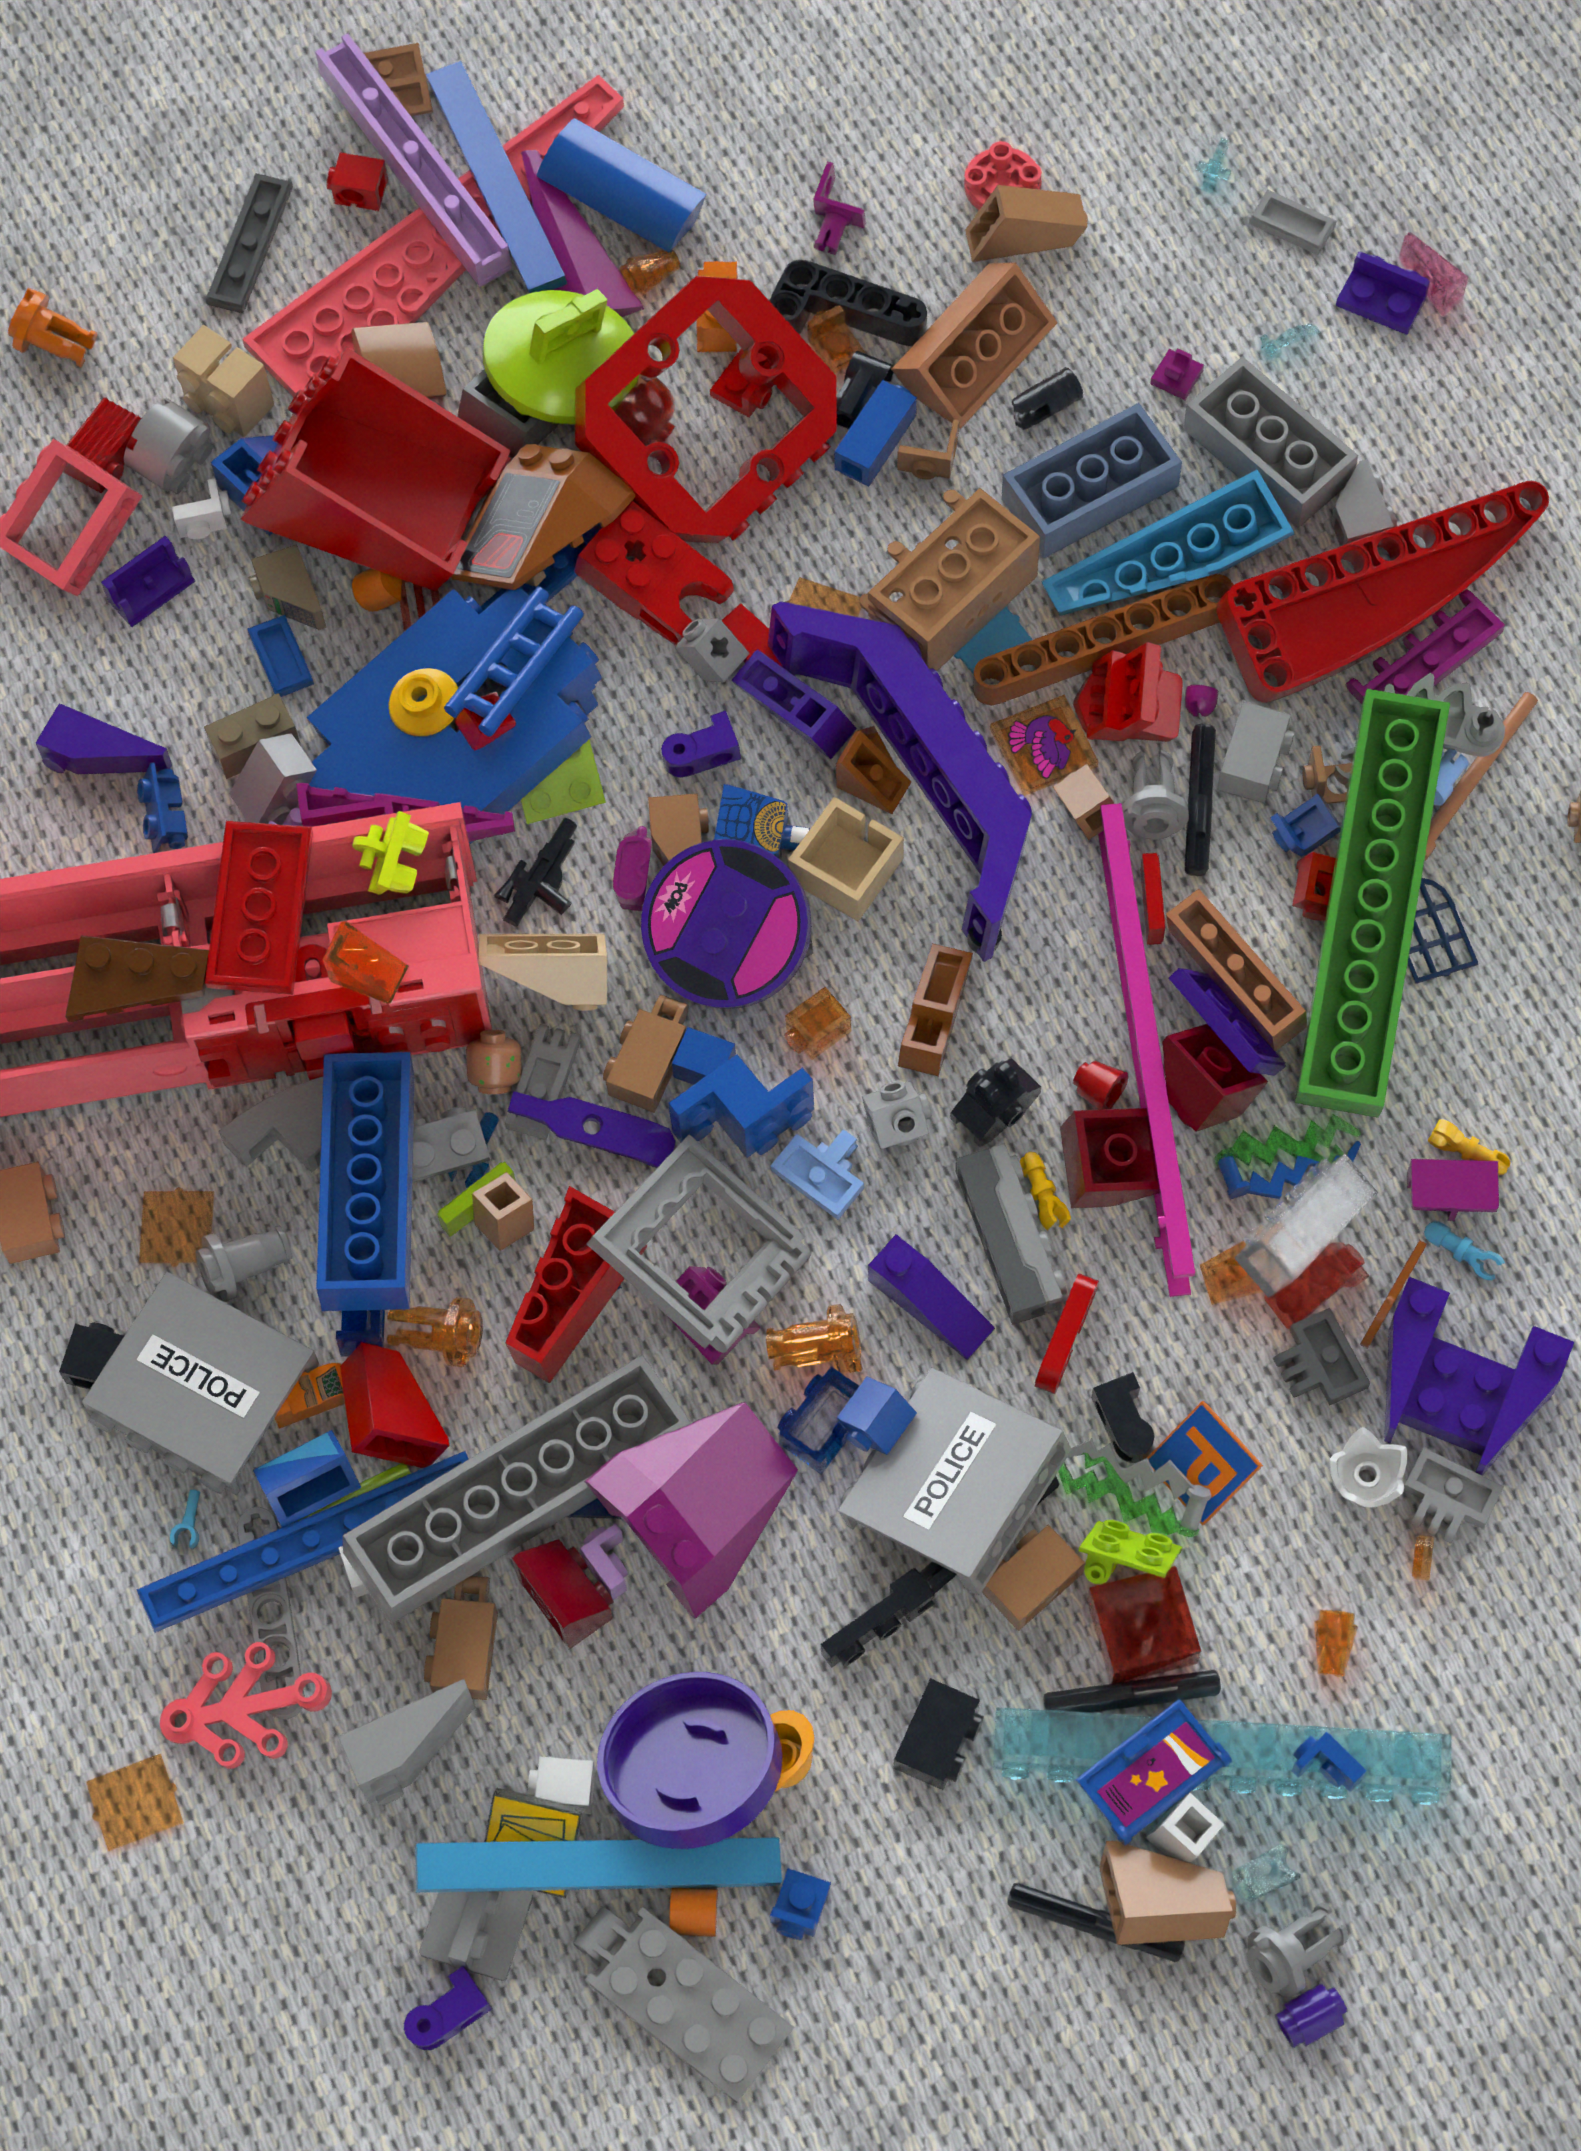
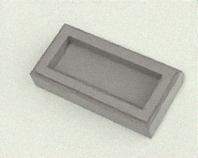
M1268 189L1249 220V224L1317 255L1321 252L1337 223L1332 218Z

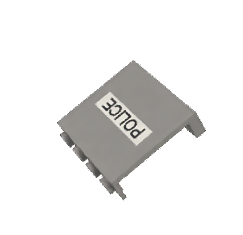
M166 1271L82 1403L90 1415L88 1420L99 1429L111 1433L114 1428L127 1435L125 1441L139 1451L148 1453L151 1448L164 1456L162 1461L172 1469L183 1474L189 1469L200 1475L199 1481L210 1490L222 1494L225 1489L237 1496L240 1489L235 1481L302 1373H308L317 1368L319 1362L314 1350Z
M931 1367L924 1379H920L914 1385L908 1402L917 1414L887 1455L877 1450L869 1454L864 1464V1471L855 1485L850 1486L843 1494L841 1499L842 1505L838 1511L849 1528L854 1530L858 1523L956 1573L964 1588L980 1595L1072 1449L1063 1430Z

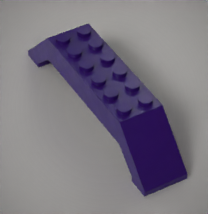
M782 601L772 605L768 646L783 668L793 675L799 674L852 689L981 875L979 886L969 891L961 930L967 937L969 929L975 927L973 936L982 944L981 950L977 949V953L983 962L991 959L1027 838L1032 816V809L1024 795H1018L1015 792L1004 766L999 762L995 763L987 752V745L983 736L978 731H973L965 720V714L957 700L949 698L943 689V683L937 671L933 668H928L921 658V651L916 641L912 637L907 638L898 625Z

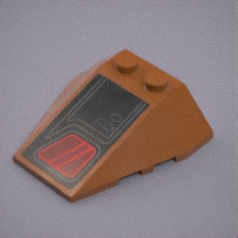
M526 444L503 469L497 481L486 495L465 539V542L468 544L451 578L457 581L516 590L553 564L554 559L552 555L568 544L573 548L579 546L584 542L582 535L598 523L604 528L613 522L636 496L625 482L588 452Z

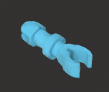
M1439 1221L1431 1222L1425 1227L1424 1235L1429 1242L1437 1247L1443 1246L1454 1253L1453 1258L1460 1263L1462 1260L1467 1261L1474 1268L1475 1273L1485 1280H1494L1495 1274L1485 1272L1482 1261L1492 1259L1497 1263V1266L1505 1263L1503 1258L1497 1253L1476 1248L1473 1246V1240L1467 1236L1464 1239L1451 1232L1450 1227Z

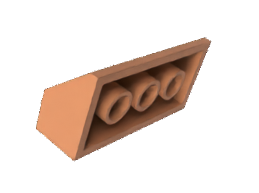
M1016 262L990 263L893 366L892 371L902 385L917 397V400L951 423H953V419L959 420V428L961 429L1058 322Z

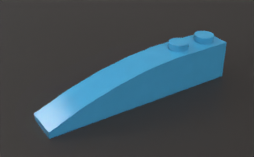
M1257 469L1041 582L1059 616L1221 573L1295 534Z

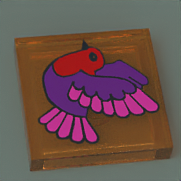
M1065 695L990 724V731L1024 796L1062 781L1069 773L1077 771L1086 764H1088L1090 769L1098 767L1099 761Z

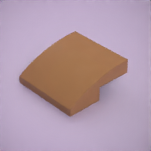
M419 43L363 53L410 116L433 112Z
M428 322L351 329L354 352L428 399L447 395L437 346Z

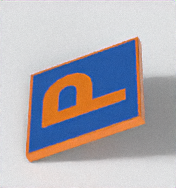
M1201 1401L1147 1457L1154 1472L1171 1460L1193 1485H1200L1210 1489L1211 1498L1207 1501L1200 1520L1202 1526L1263 1466L1205 1401ZM1165 1481L1164 1484L1171 1490L1169 1481ZM1184 1493L1178 1499L1186 1507L1189 1496L1187 1493Z

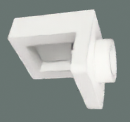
M216 478L208 480L211 499L172 507L174 521L180 538L203 539L212 531L227 529L224 515L232 514L227 490L219 492Z

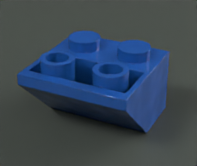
M274 435L240 438L211 461L218 487L222 491L227 490L228 497L243 512L247 507L242 502L245 493L254 481L258 483L262 475L257 471L261 461L269 450L274 452L277 443L273 441ZM262 529L268 536H271L273 534L272 532Z

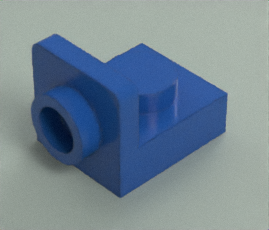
M1327 1731L1318 1740L1311 1735L1293 1753L1297 1761L1294 1763L1292 1772L1298 1778L1317 1760L1322 1764L1319 1767L1322 1775L1333 1786L1339 1788L1343 1785L1349 1792L1363 1780L1367 1772Z
M788 1868L775 1907H772L770 1913V1922L778 1925L776 1932L795 1940H802L804 1934L814 1937L831 1882Z

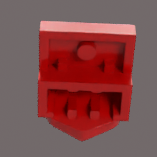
M1146 642L1128 654L1112 650L1093 662L1092 673L1086 678L1073 701V707L1080 724L1087 733L1086 739L1122 742L1127 739L1169 742L1178 736L1183 680L1180 675L1163 670V664L1160 661V645Z

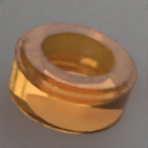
M1419 1535V1537H1416L1412 1568L1414 1579L1430 1580L1434 1536Z

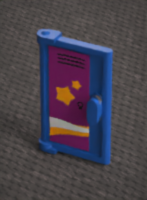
M1178 1699L1080 1775L1076 1781L1112 1825L1111 1830L1117 1836V1839L1126 1846L1133 1840L1132 1837L1221 1767H1226L1233 1761L1230 1754L1219 1742H1214L1183 1702Z

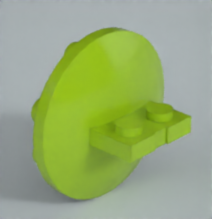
M598 289L587 295L559 290L534 292L512 300L494 315L484 337L482 350L483 365L487 377L495 390L503 399L515 407L516 411L520 414L552 423L575 424V389L625 343L634 332L618 313L606 305L607 298ZM639 375L608 403L614 412L621 408L631 397L637 386Z

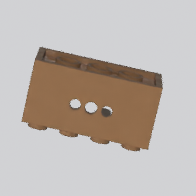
M981 488L968 499H965L956 490H947L943 494V501L954 512L927 538L919 542L912 552L899 541L891 542L887 548L888 554L899 564L868 593L860 597V606L868 612L869 620L898 625L907 638L912 637L916 641L921 651V658L928 668H933L936 671L1024 590L1038 574L1040 536ZM949 540H957L959 542L952 550L945 545ZM894 592L902 593L903 596L896 602L889 598Z

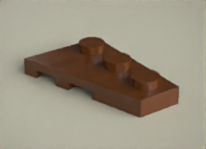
M81 936L65 1017L68 1022L84 1020V1016L104 1012L110 1015L123 1012L125 1008L151 1004L152 1006L204 997L209 950Z

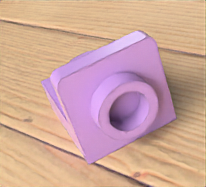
M617 1524L608 1529L603 1526L594 1530L584 1539L583 1543L585 1545L580 1548L581 1556L588 1565V1569L596 1580L603 1584L613 1600L627 1591L624 1577L628 1575L626 1568L615 1553L609 1556L606 1554V1552L623 1541L622 1531Z

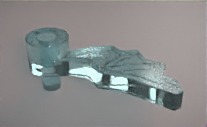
M1311 323L1306 325L1299 324L1295 328H1290L1282 333L1276 340H1269L1266 334L1262 335L1260 340L1263 344L1260 349L1266 360H1270L1282 354V347L1321 332L1317 326H1312Z

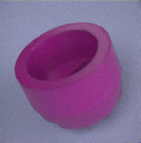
M1205 685L1187 686L1185 693L1186 709L1195 717H1198L1199 713L1203 717L1209 716L1215 710L1219 691Z

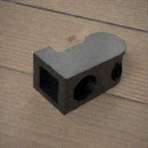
M1134 1372L1094 1387L1091 1396L1115 1452L1122 1460L1129 1463H1137L1146 1459L1152 1451L1155 1437L1153 1428L1148 1422L1141 1419L1133 1399L1139 1396L1140 1386Z

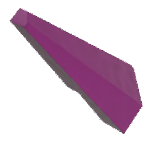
M537 150L521 152L534 212L567 281V285L554 290L587 295L598 289L607 298L606 305L621 317L643 310L642 302L635 296L623 274L605 252V248L575 204L570 201L565 192L536 176L543 161L541 154Z
M296 783L301 821L303 826L306 827L392 814L398 811L404 812L440 806V803L437 801L375 793L374 796L350 793L345 788L335 787L334 790L311 787L309 783ZM464 806V809L462 808L469 842L515 832L512 812L505 811L504 814L478 811L476 807Z

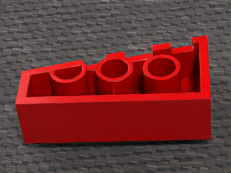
M569 1186L565 1195V1205L559 1219L556 1218L551 1229V1239L543 1257H540L535 1268L536 1276L530 1291L525 1293L505 1342L515 1364L549 1384L625 1279L587 1245L592 1236L608 1221L615 1211ZM647 1244L641 1249L639 1254H643V1252L647 1248Z

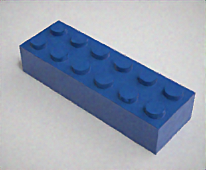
M410 1052L324 1054L316 1285L322 1311L410 1309L415 1080Z

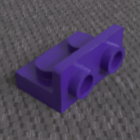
M1359 251L1354 259L1353 270L1342 288L1335 306L1408 335L1427 298L1430 280L1422 277L1414 270H1405L1386 262L1379 256L1368 255Z

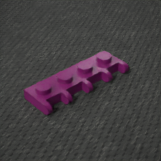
M1466 589L1459 594L1460 601L1466 607L1452 618L1442 610L1437 611L1432 618L1439 628L1422 641L1409 633L1403 638V643L1409 650L1391 665L1383 657H1378L1373 661V667L1379 675L1364 686L1357 679L1352 678L1346 682V688L1362 704L1367 689L1385 691L1386 685L1392 684L1395 694L1407 695L1413 685L1429 673L1434 675L1435 686L1502 634L1505 624L1470 590Z

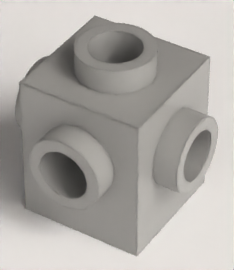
M900 1081L891 1082L882 1086L879 1091L862 1096L872 1136L880 1149L893 1145H910L916 1142L919 1137L929 1134L926 1119L932 1117L928 1099L925 1093L918 1094L910 1081L905 1083Z

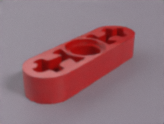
M1078 1273L1041 1363L1034 1384L1035 1387L1056 1394L1072 1355V1347L1076 1335L1081 1332L1097 1292L1098 1280Z

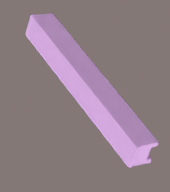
M347 33L342 36V43L326 52L322 48L316 50L319 74L477 285L481 287L513 269L508 244L350 35Z

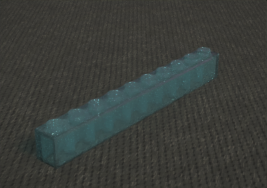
M996 1707L993 1770H1002V1777L1009 1779L1029 1778V1772L1047 1773V1779L1051 1781L1071 1782L1074 1781L1075 1775H1082L1155 1717ZM1196 1719L1214 1742H1219L1230 1754L1233 1762L1226 1767H1221L1193 1790L1211 1789V1783L1229 1784V1790L1237 1793L1256 1792V1786L1275 1787V1793L1284 1796L1301 1795L1302 1789L1320 1790V1796L1325 1798L1348 1797V1790L1343 1785L1339 1788L1333 1786L1320 1772L1319 1767L1322 1764L1317 1760L1299 1778L1292 1772L1294 1763L1297 1761L1293 1756L1296 1749L1311 1735L1318 1740L1326 1731L1367 1770L1363 1780L1351 1792H1366V1799L1372 1801L1393 1800V1794L1412 1795V1802L1436 1804L1439 1803V1797H1447L1451 1790L1452 1734Z

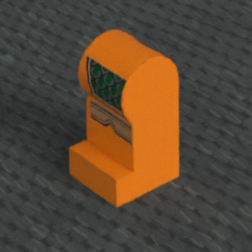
M341 1363L325 1364L308 1373H302L275 1416L279 1429L345 1404L340 1369Z

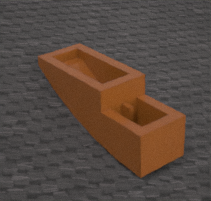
M932 943L901 1042L898 1067L939 1077L968 977L973 953Z

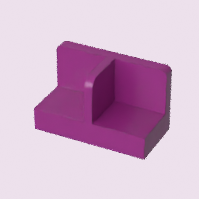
M1411 1159L1407 1170V1188H1411L1412 1209L1447 1211L1448 1221H1455L1458 1212H1497L1499 1208L1498 1161Z

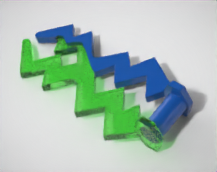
M1332 1114L1325 1130L1311 1120L1302 1141L1295 1140L1274 1125L1264 1145L1243 1130L1231 1148L1221 1150L1214 1157L1217 1167L1219 1166L1228 1188L1227 1193L1230 1200L1247 1193L1280 1199L1284 1182L1297 1188L1308 1166H1313L1332 1178L1335 1175L1338 1164L1350 1170L1361 1146L1360 1141H1356L1346 1154L1335 1144L1328 1159L1314 1150L1317 1143L1329 1148L1336 1129L1355 1137H1359L1361 1131L1335 1114ZM1278 1148L1296 1158L1293 1170L1279 1161L1270 1182L1254 1171L1249 1182L1243 1181L1235 1159L1238 1158L1247 1166H1250L1253 1155L1270 1167Z

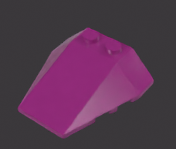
M741 1402L699 1419L690 1425L655 1437L653 1440L618 1452L584 1482L611 1516H621L671 1578L666 1584L687 1612L696 1619L730 1588L798 1469L746 1402Z

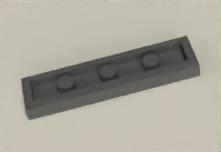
M255 173L205 299L207 305L244 314L293 189L291 181Z

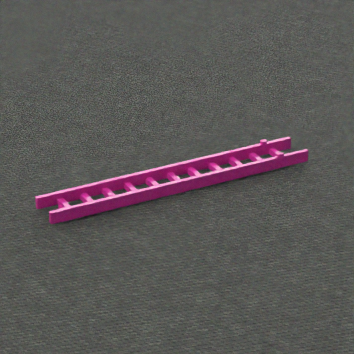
M1122 804L1101 805L1103 831L1098 834L1139 1103L1140 1108H1147L1160 1190L1159 1194L1154 1195L1160 1232L1159 1237H1154L1155 1248L1162 1249L1169 1297L1191 1295L1189 1277L1195 1276V1267L1129 855L1131 843L1130 840H1127Z

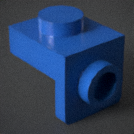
M1319 794L1310 798L1285 817L1278 813L1270 817L1277 828L1272 834L1279 846L1285 852L1291 850L1300 857L1311 853L1341 831L1340 823L1324 798Z

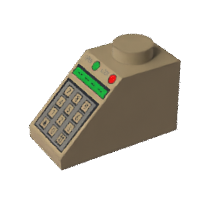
M297 544L251 559L255 575L248 578L256 600L264 597L268 610L280 615L285 614L287 618L317 630L326 628L322 609Z

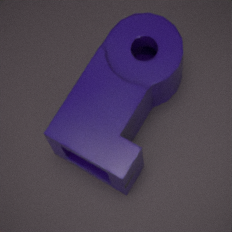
M726 710L710 716L712 724L710 727L692 732L689 735L683 733L672 734L665 739L661 750L664 767L669 774L679 778L688 777L741 759L739 743Z
M464 1966L448 1976L454 1988L429 2006H417L406 2015L404 2032L416 2048L421 2050L438 2048L492 2010V2007Z

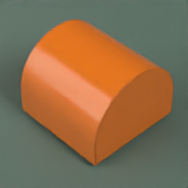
M372 568L355 575L353 578V595L358 604L369 612L380 611L401 601L402 579Z
M672 1888L669 1928L678 1935L716 1937L718 1889Z

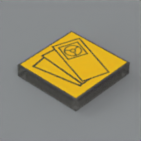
M496 1788L492 1797L484 1842L579 1841L585 1808ZM542 1890L537 1892L566 1898L569 1890Z

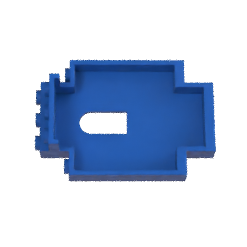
M518 587L516 590L508 589L483 610L470 595L464 600L455 589H452L306 717L316 732L329 745L326 750L312 761L317 771L309 785L314 788L334 790L335 787L345 788L350 793L374 796L375 793L437 801L440 805L460 802L463 809L464 806L476 807L478 811L504 814L505 811H509L591 738L584 723L589 720L586 715L599 705L592 693V690L596 688L595 684L602 679L595 665L599 658L586 643L582 642L578 646L570 638L573 635V632H571L510 712L516 722L515 727L478 750L474 751L462 732L459 730L456 733L450 725L430 736L418 737L406 734L393 723L388 709L389 697L396 683L412 671L432 668L448 674L459 687L533 593L532 589L526 593L521 587ZM533 618L522 635L541 645L553 628ZM510 648L499 664L504 665L508 670L518 675L530 658ZM506 689L499 695V697L503 695ZM427 695L420 696L416 702L423 701Z

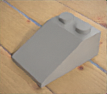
M464 1679L338 1736L358 1785L369 1804L378 1801L379 1805H385L404 1795L402 1789L414 1782L473 1711L475 1705Z

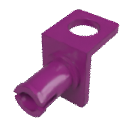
M827 161L813 198L815 214L825 217L813 246L816 250L822 252L828 247L827 253L836 255L845 227L854 225L865 228L866 219L865 211L862 208L828 198L836 176L834 163Z

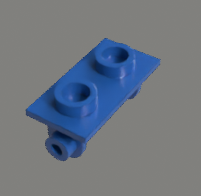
M150 763L144 777L139 779L137 786L138 800L140 803H145L147 812L143 820L145 839H151L153 853H157L160 846L168 843L171 849L182 848L185 846V840L188 839L184 811H169L168 808L181 807L183 804L179 777L174 775V771L171 769H163L156 774L155 763Z

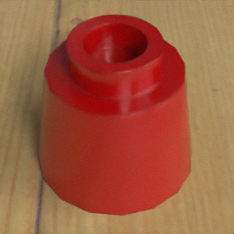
M1093 1061L1090 1064L1084 1062L1078 1068L1073 1084L1077 1086V1094L1098 1110L1112 1109L1126 1088L1128 1073L1098 1061Z

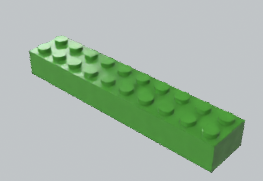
M1372 689L1366 690L1361 707L1294 1103L1379 1118L1384 1108L1450 708L1449 702Z

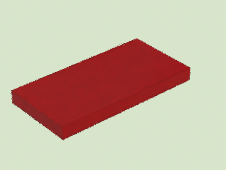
M226 821L205 978L207 988L293 995L313 837L312 827Z

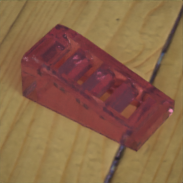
M1409 232L1405 235L1399 259L1407 270H1414L1422 277L1430 280L1427 297L1444 317L1463 299L1469 278L1414 234Z

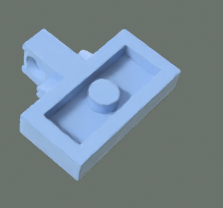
M844 1129L829 1147L821 1142L816 1148L796 1134L770 1165L773 1173L837 1220L841 1218L865 1188L864 1182L849 1172L852 1168V1163L847 1161V1159L858 1145L856 1144L857 1139Z

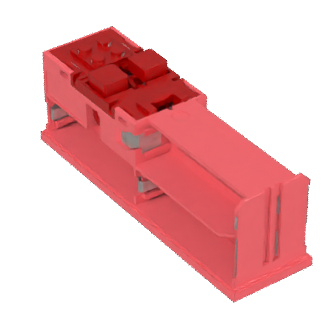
M461 803L403 812L411 815L409 823L415 824L429 832L421 855L417 856L401 850L397 863L417 869L414 886L409 893L387 890L378 895L369 892L368 889L378 857H375L372 869L362 868L359 864L363 853L352 847L354 837H368L371 825L383 828L380 841L383 842L388 821L391 817L396 818L397 813L312 827L313 837L303 914L453 889L454 891H449L451 903L328 923V933L300 937L293 995L211 989L206 987L204 997L152 1006L151 1004L125 1008L120 1013L107 1015L104 1012L84 1016V1020L68 1022L65 1016L75 966L0 978V1044L164 1016L171 1017L173 1041L1 1069L0 1117L199 1083H206L208 1090L275 1079L276 1072L285 1071L286 1076H293L295 1073L307 1071L310 1081L323 1077L324 1054L410 1052L411 1055L441 1052L447 1049L468 1046L471 1041L480 1038V1032L493 1030L483 967L479 964V942L470 887L474 886L473 882H477ZM223 842L0 879V965L77 953L81 936L134 942L160 939L161 945L209 950L210 943H208L207 931L212 930Z

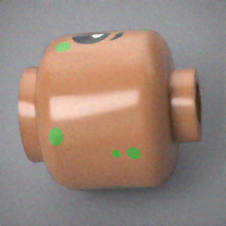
M485 1030L480 1032V1038L471 1041L466 1047L468 1081L472 1085L477 1086L478 1091L483 1094L510 1092L512 1085L518 1083L522 1075L520 1044L516 1040L506 1037V1032L503 1030Z

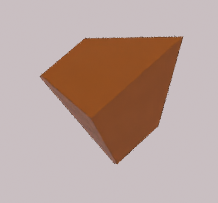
M875 726L855 731L836 762L837 788L889 814H893L912 783L895 765Z

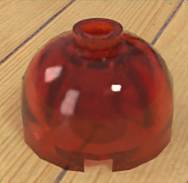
M642 376L641 379L647 382L646 385L641 382L637 388L634 386L615 413L645 446L655 441L664 443L676 427L670 422L675 412L674 398L669 388L659 378Z

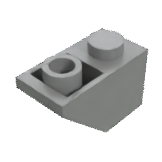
M1367 459L1359 461L1334 506L1331 524L1340 546L1397 526L1393 508L1391 506L1386 507L1382 498L1383 485L1381 478L1377 472L1372 473Z

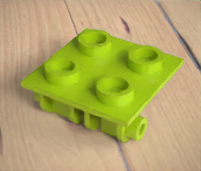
M590 739L521 799L527 824L606 803Z
M1105 1520L1104 1522L1097 1521L1079 1546L1078 1551L1088 1554L1084 1567L1086 1578L1091 1583L1099 1585L1108 1581L1118 1564L1165 1578L1183 1547L1173 1544L1172 1540L1165 1535L1158 1533L1144 1535L1131 1531L1128 1525L1120 1521Z

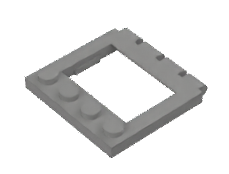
M690 1134L587 1243L591 1249L704 1349L710 1344L722 1353L731 1347L743 1333V1329H746L767 1306V1302H770L790 1280V1276H793L811 1256L809 1249L801 1243L805 1236ZM702 1184H705L767 1239L765 1244L705 1310L688 1297L689 1293L657 1265L654 1267L639 1254L641 1249Z

